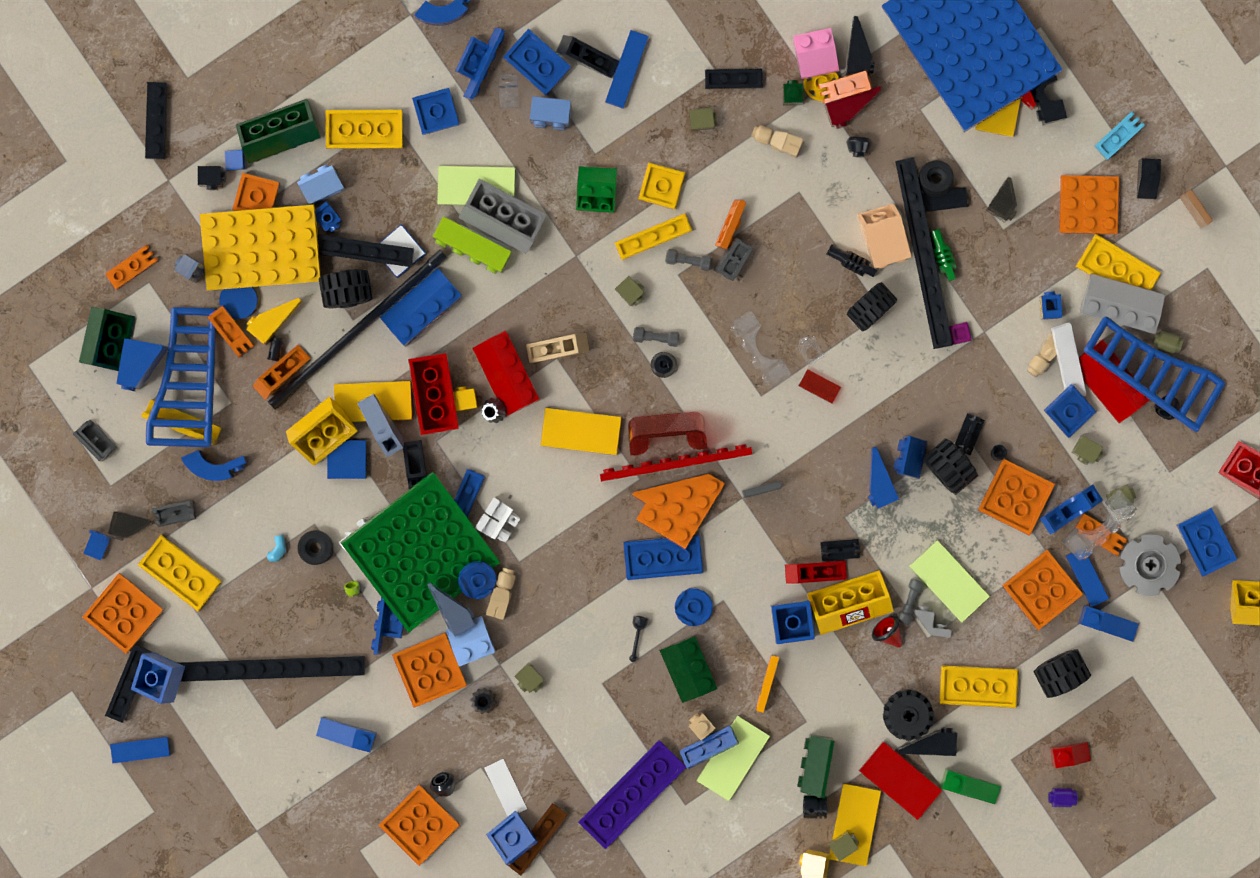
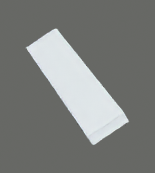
M1068 322L1053 327L1051 331L1064 390L1072 384L1082 396H1086L1072 326Z

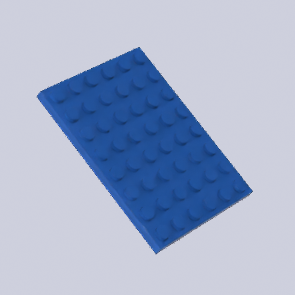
M889 0L882 5V9L964 133L1062 72V68L1016 0Z

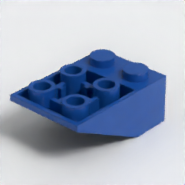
M904 436L903 439H899L897 451H900L899 458H895L893 466L896 474L920 479L923 457L925 456L927 446L926 440L912 436Z

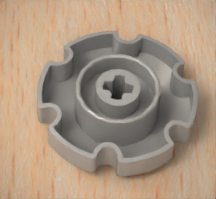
M1153 534L1140 535L1139 542L1130 540L1120 553L1119 558L1124 561V564L1118 567L1121 579L1127 587L1135 585V592L1146 596L1159 595L1160 588L1169 590L1179 578L1180 572L1176 570V565L1181 563L1180 555L1172 543L1165 545L1163 543L1164 538ZM1149 561L1151 563H1154V566L1150 567V570L1149 567L1145 566V564L1149 563Z

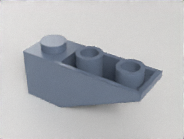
M375 394L357 403L373 436L385 455L388 457L404 447L405 439Z

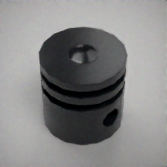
M804 795L803 818L817 819L819 817V819H822L824 817V819H827V796L820 798L813 795Z

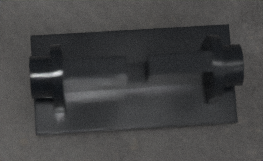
M969 413L966 414L955 445L965 454L971 456L985 420Z
M859 539L820 542L822 561L860 558Z

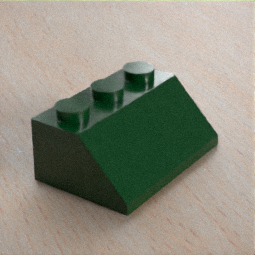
M91 306L79 363L119 371L124 338H131L135 316Z
M695 635L659 650L682 703L718 689Z
M810 734L809 738H805L804 749L807 752L806 757H802L800 768H803V774L798 777L797 787H800L801 793L825 798L835 742L833 738Z

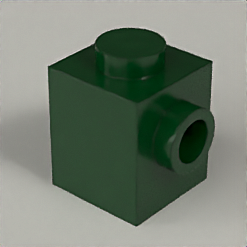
M788 80L787 84H783V106L802 105L803 83H799L798 80Z

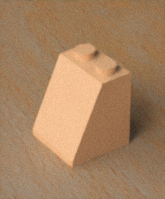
M894 203L857 214L874 268H885L891 263H901L906 261L907 258H911L902 218Z

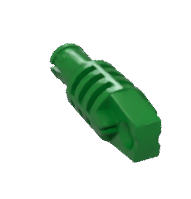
M941 229L931 231L930 235L935 247L933 250L941 274L946 272L948 281L955 280L956 277L953 269H956L957 266L950 246L945 244Z

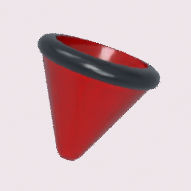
M888 616L882 619L874 627L872 639L900 648L902 646L899 619L896 616Z

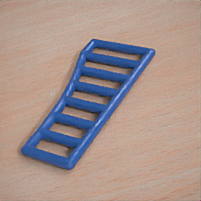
M173 307L171 309L166 366L160 389L146 422V444L148 446L210 447L212 444L216 328L210 320L209 327L178 326V315L209 316L216 310L215 308ZM177 333L208 334V345H177ZM175 352L208 353L207 364L174 363ZM172 371L207 372L206 383L169 381ZM167 389L206 391V402L163 400ZM160 408L205 409V421L156 419ZM154 427L204 428V439L154 438Z
M1108 317L1102 318L1084 348L1086 354L1194 432L1200 430L1225 386V381L1210 370L1179 360L1153 348ZM1107 326L1116 333L1103 355H1101L1093 348ZM1123 337L1131 345L1120 364L1116 366L1109 359ZM1137 348H1140L1147 352V355L1135 376L1131 377L1124 370ZM1156 357L1165 362L1148 389L1140 381L1152 360ZM1171 365L1182 368L1165 399L1163 400L1155 393ZM1191 371L1200 374L1180 411L1171 406L1170 404L1188 373ZM1208 378L1216 386L1198 418L1193 422L1186 417V414Z

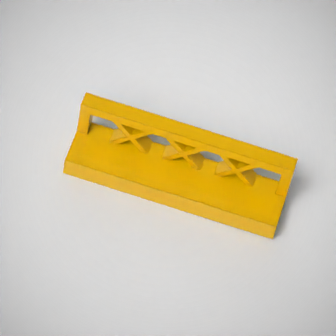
M150 399L145 412H142L141 417L148 419L155 403L154 400ZM160 408L156 419L201 420L173 408ZM212 424L211 445L215 446L222 428ZM168 427L195 439H204V428Z

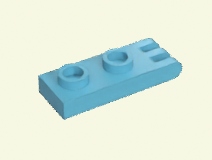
M1133 111L1094 146L1106 160L1145 126L1142 122L1136 127L1135 124L1140 120L1138 116L1133 121L1130 120L1135 114Z

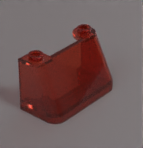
M685 412L632 418L628 423L630 456L644 454L649 446L648 438L686 435V440L693 449H708L703 416L698 412Z

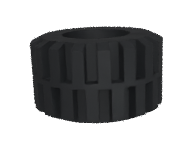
M880 282L862 296L848 310L846 315L861 331H866L897 302V298Z

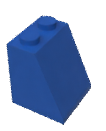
M124 338L116 384L121 385V389L136 391V388L141 389L168 351V347Z

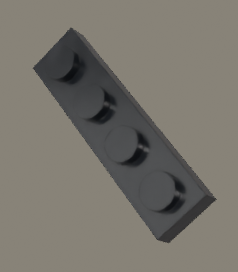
M147 82L145 159L165 160L166 82Z
M136 644L133 645L106 711V717L124 723L136 694L135 691L131 690L141 655L143 653H152L153 651Z

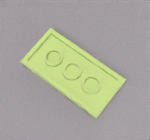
M438 166L437 204L465 205L478 179L514 197L515 168Z
M938 540L909 566L961 623L990 597Z
M738 715L731 724V727L739 744L710 758L696 780L730 801L770 737Z

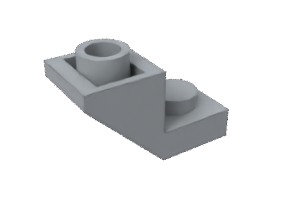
M919 606V609H914L913 613L930 635L951 638V630L947 629V625L936 624L933 627L935 612L930 611V607Z

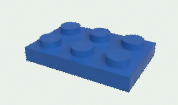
M527 29L503 56L510 65L545 96L571 69L567 62L530 29Z
M1212 508L1176 525L1202 577L1237 560Z

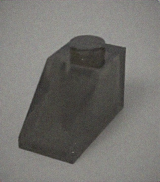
M1010 177L1005 179L986 208L987 212L1004 223L1007 220L1011 221L1017 213L1014 210L1017 202Z
M114 511L108 534H112L113 539L123 541L124 538H130L153 525L154 521Z

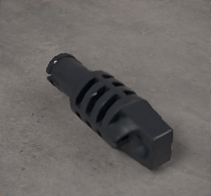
M831 244L826 255L840 261L843 267L862 277L865 273L872 277L877 273L876 269L869 266L871 263L869 260L852 251L845 252Z

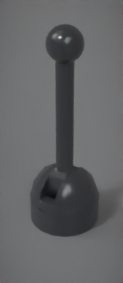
M633 616L632 624L637 631L632 655L629 657L631 662L637 660L636 650L640 631L646 628L649 618Z

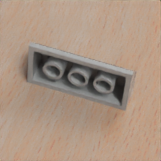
M478 179L458 218L526 254L534 242L546 214L491 184Z
M1091 273L1080 312L1100 319L1108 317L1115 323L1155 334L1160 321L1165 294Z

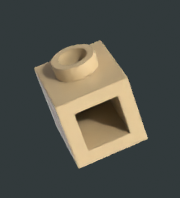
M703 712L700 715L696 713L689 719L690 723L688 726L701 741L716 729Z

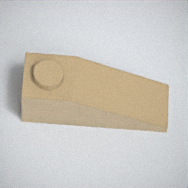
M586 333L572 334L526 344L529 363L590 352Z

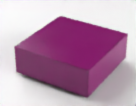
M968 322L949 326L953 345L972 341Z

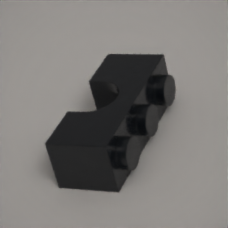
M1057 76L1052 77L1033 89L1034 92H1031L1038 106L1036 111L1037 119L1039 122H1042V126L1063 121L1067 118L1063 99L1052 101L1045 95L1046 86L1056 83L1058 81Z

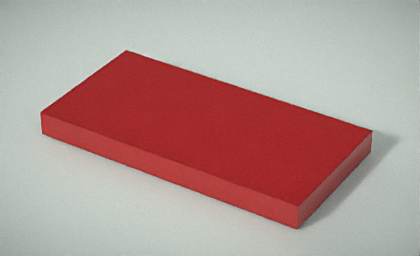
M884 741L858 770L917 820L942 792L940 788Z

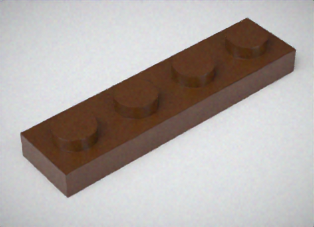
M552 802L531 830L538 842L508 867L522 876L568 814Z

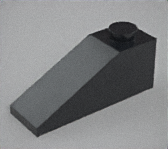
M854 16L845 75L849 76L867 70L870 76V73L873 74L875 62H871L872 55L859 18Z
M563 35L556 50V53L611 79L619 63L613 57L573 36Z
M941 728V731L932 732L897 748V753L956 756L957 732H953V728Z

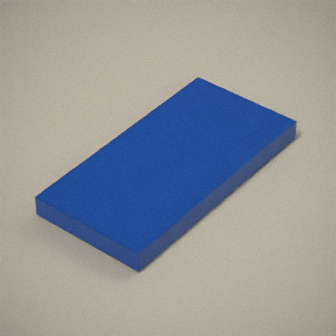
M694 535L686 550L667 538L623 542L627 580L703 573L700 535Z

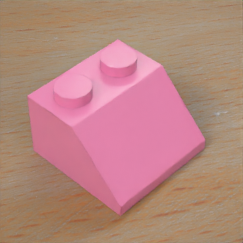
M831 28L793 36V45L801 79L839 71Z

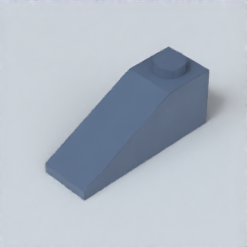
M185 254L183 257L180 256L174 265L176 266V272L195 283L199 281L205 271L204 265Z
M432 583L427 584L448 629L455 637L475 625L472 620L474 615L469 607L465 608L461 602Z

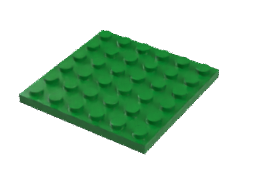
M433 472L340 542L408 633L439 610L427 584L432 583L455 598L462 592L458 584L459 574L468 563L483 561L489 564L492 569L500 563Z

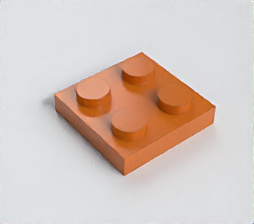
M242 173L232 210L274 208L280 183Z

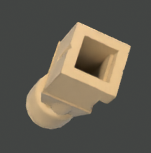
M763 125L755 126L751 137L755 138L756 142L764 145L770 143L772 149L794 158L797 157L803 141L799 137L779 130L773 133L771 128Z
M1052 332L1043 342L1039 355H1035L1028 364L1029 369L1027 371L1034 377L1042 375L1049 366L1048 362L1057 355Z
M503 568V571L499 572L496 581L498 587L494 588L486 615L504 620L512 595L509 589L513 588L516 578L514 570Z

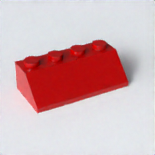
M506 330L472 348L496 398L503 401L504 406L507 408L505 411L506 417L540 401Z
M1102 339L1096 343L1093 349L1103 355L1108 345ZM1085 352L1078 357L1083 381L1118 423H1121L1150 400ZM1113 352L1109 361L1118 366L1121 361ZM1126 368V369L1124 370V372H1126V373L1129 374L1131 377H1133V375H1132V374L1129 372V370Z
M442 353L408 359L420 436L459 429L447 354Z

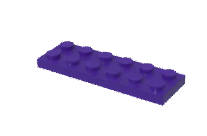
M658 740L578 823L606 849L686 766Z

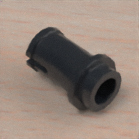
M272 337L269 340L271 343L267 359L279 361L281 347L284 345L283 339Z

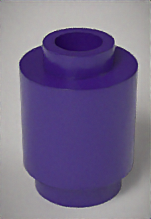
M1052 788V791L1048 793V802L1052 804V807L1076 806L1077 791L1072 790V788Z

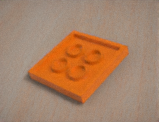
M1061 175L1059 233L1118 234L1119 177Z
M1003 459L979 505L978 511L1030 536L1055 484Z
M1047 549L1002 584V587L1037 630H1040L1083 595Z
M118 573L82 618L127 654L164 609L125 576Z
M446 632L392 654L413 708L467 686Z
M419 784L378 826L420 866L460 824Z

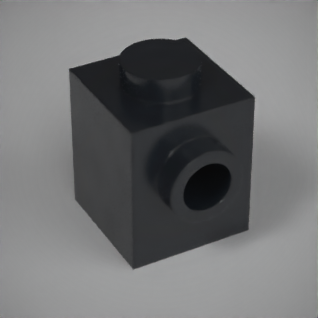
M198 166L199 187H206V190H218V187H223V182H226V171H223V167Z

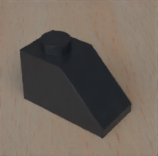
M1141 158L1138 160L1136 199L1156 200L1161 175V159Z

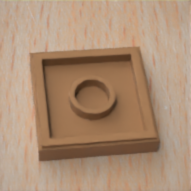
M1189 190L1179 196L1200 228L1213 222V219L1193 190Z

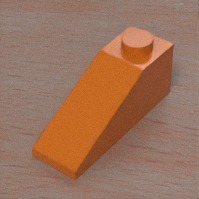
M297 345L263 373L252 387L266 400L311 358Z

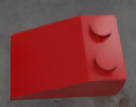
M1238 441L1218 473L1260 500V452Z

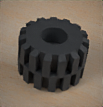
M346 270L326 274L319 278L324 308H349L367 303L373 299L368 270Z
M946 438L923 457L931 472L955 495L978 477L975 467L965 453Z
M1078 649L1061 653L1042 663L1033 671L1047 698L1068 693L1085 683L1092 676Z
M905 689L904 691L895 692L884 705L883 720L885 726L891 734L900 740L911 741L920 739L921 736L929 732V728L933 724L934 711L932 705L924 695L917 691ZM908 710L910 713H914V716L909 721L907 718H903V715Z

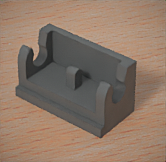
M734 238L733 243L725 250L713 271L723 275L726 279L734 281L753 248L738 238Z
M92 420L86 421L73 433L100 462H103L117 448Z
M193 500L152 508L153 514L156 517L155 524L158 527L196 519Z

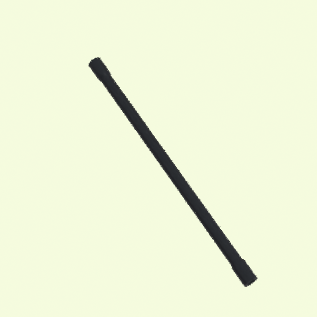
M439 249L421 268L292 382L276 393L268 403L276 410L292 393L413 286L447 259L446 255Z

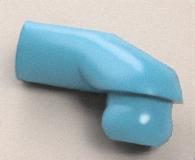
M284 535L274 536L276 547L267 554V559L270 562L279 561L286 553Z

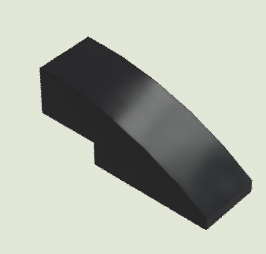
M421 440L404 442L403 454L408 489H411L427 476Z

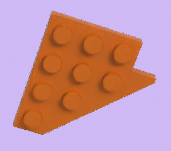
M705 474L633 492V497L645 503L636 521L686 550L725 483L710 474Z

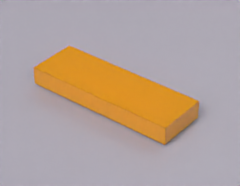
M770 656L756 706L758 712L764 713L779 656Z

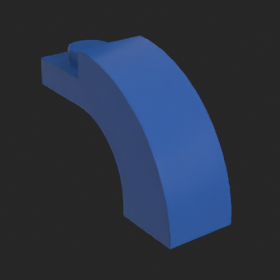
M425 0L414 16L417 20L428 25H449L467 14L469 10L464 4H469L471 0H454L446 6H435Z
M201 450L181 457L185 466L193 474L211 481H223L234 478L231 470H234V473L244 469V465L248 463L246 457L241 456L225 464L215 465L205 459Z
M1092 484L1048 511L1040 520L1051 535L1076 517L1094 508L1103 499Z

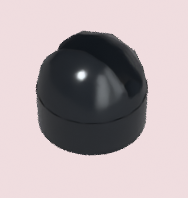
M995 445L991 450V457L995 461H1001L1007 455V450L1003 445ZM999 451L1002 452V454H1000V455H998V456L995 455V454L998 453Z

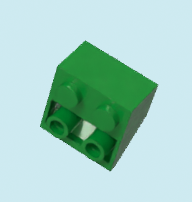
M579 166L577 211L614 213L617 169Z

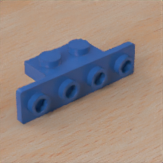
M495 28L488 44L475 37L470 38L455 70L457 73L471 79L463 95L466 99L473 100L480 91L479 86L488 74L487 69L496 57L497 47L504 40L505 30Z
M382 597L381 601L377 603L379 616L374 624L376 638L372 640L371 649L374 650L373 655H381L383 636L402 638L403 625Z

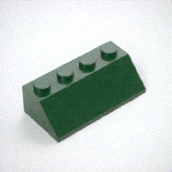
M308 99L236 124L240 144L249 164L321 138Z

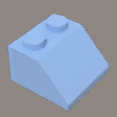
M482 616L472 619L475 625L456 637L449 629L446 630L459 666L496 652Z

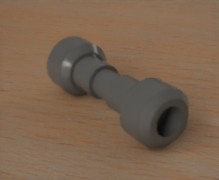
M668 249L665 262L671 265L676 263L692 264V266H698L701 270L709 271L711 269L712 257L707 255L691 257L680 254L677 250Z
M643 327L634 328V342L642 343L644 340H654L667 343L671 347L679 345V332L670 331L669 334H660L645 331Z
M914 578L910 580L908 585L910 591L907 596V602L904 604L903 610L898 612L897 615L899 622L905 625L911 624L914 602L917 600L919 592H923L925 587L924 582Z

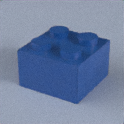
M809 600L770 605L776 644L815 639Z
M143 653L131 690L160 704L173 703L185 666L157 653Z

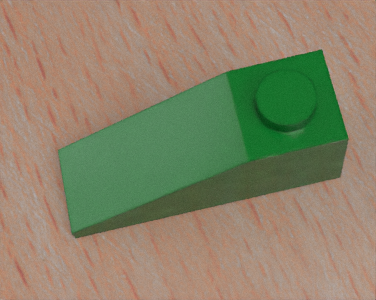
M945 769L940 785L944 790L992 804L996 803L1001 788L999 785L949 769Z

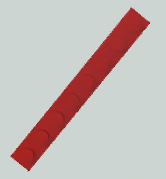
M747 444L735 446L736 450L728 451L727 447L716 449L717 453L709 454V451L697 453L698 457L690 458V454L678 456L679 460L671 461V458L660 459L659 464H652V461L643 462L641 467L634 468L632 464L622 466L620 471H615L614 468L604 469L603 474H600V479L602 482L753 454L751 447L747 448Z

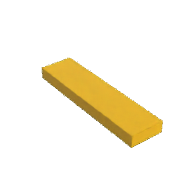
M684 213L614 243L621 260H624L692 232V229Z

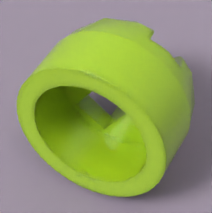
M350 581L344 585L345 592L349 597H353L355 594L356 596L359 595V582Z

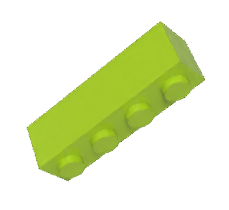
M444 216L433 235V238L436 239L435 243L445 248L447 245L453 248V253L461 257L463 254L469 256V261L476 265L480 263L486 265V270L494 274L497 271L502 273L512 254L510 250Z

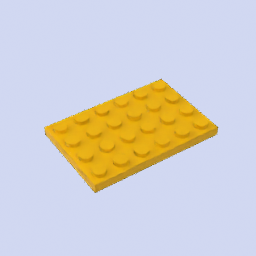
M315 204L199 214L207 290L319 282L321 269Z

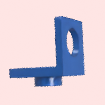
M90 530L91 536L84 554L101 561L111 536L96 530Z

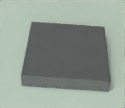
M777 481L742 490L743 497L747 498L781 489V482Z

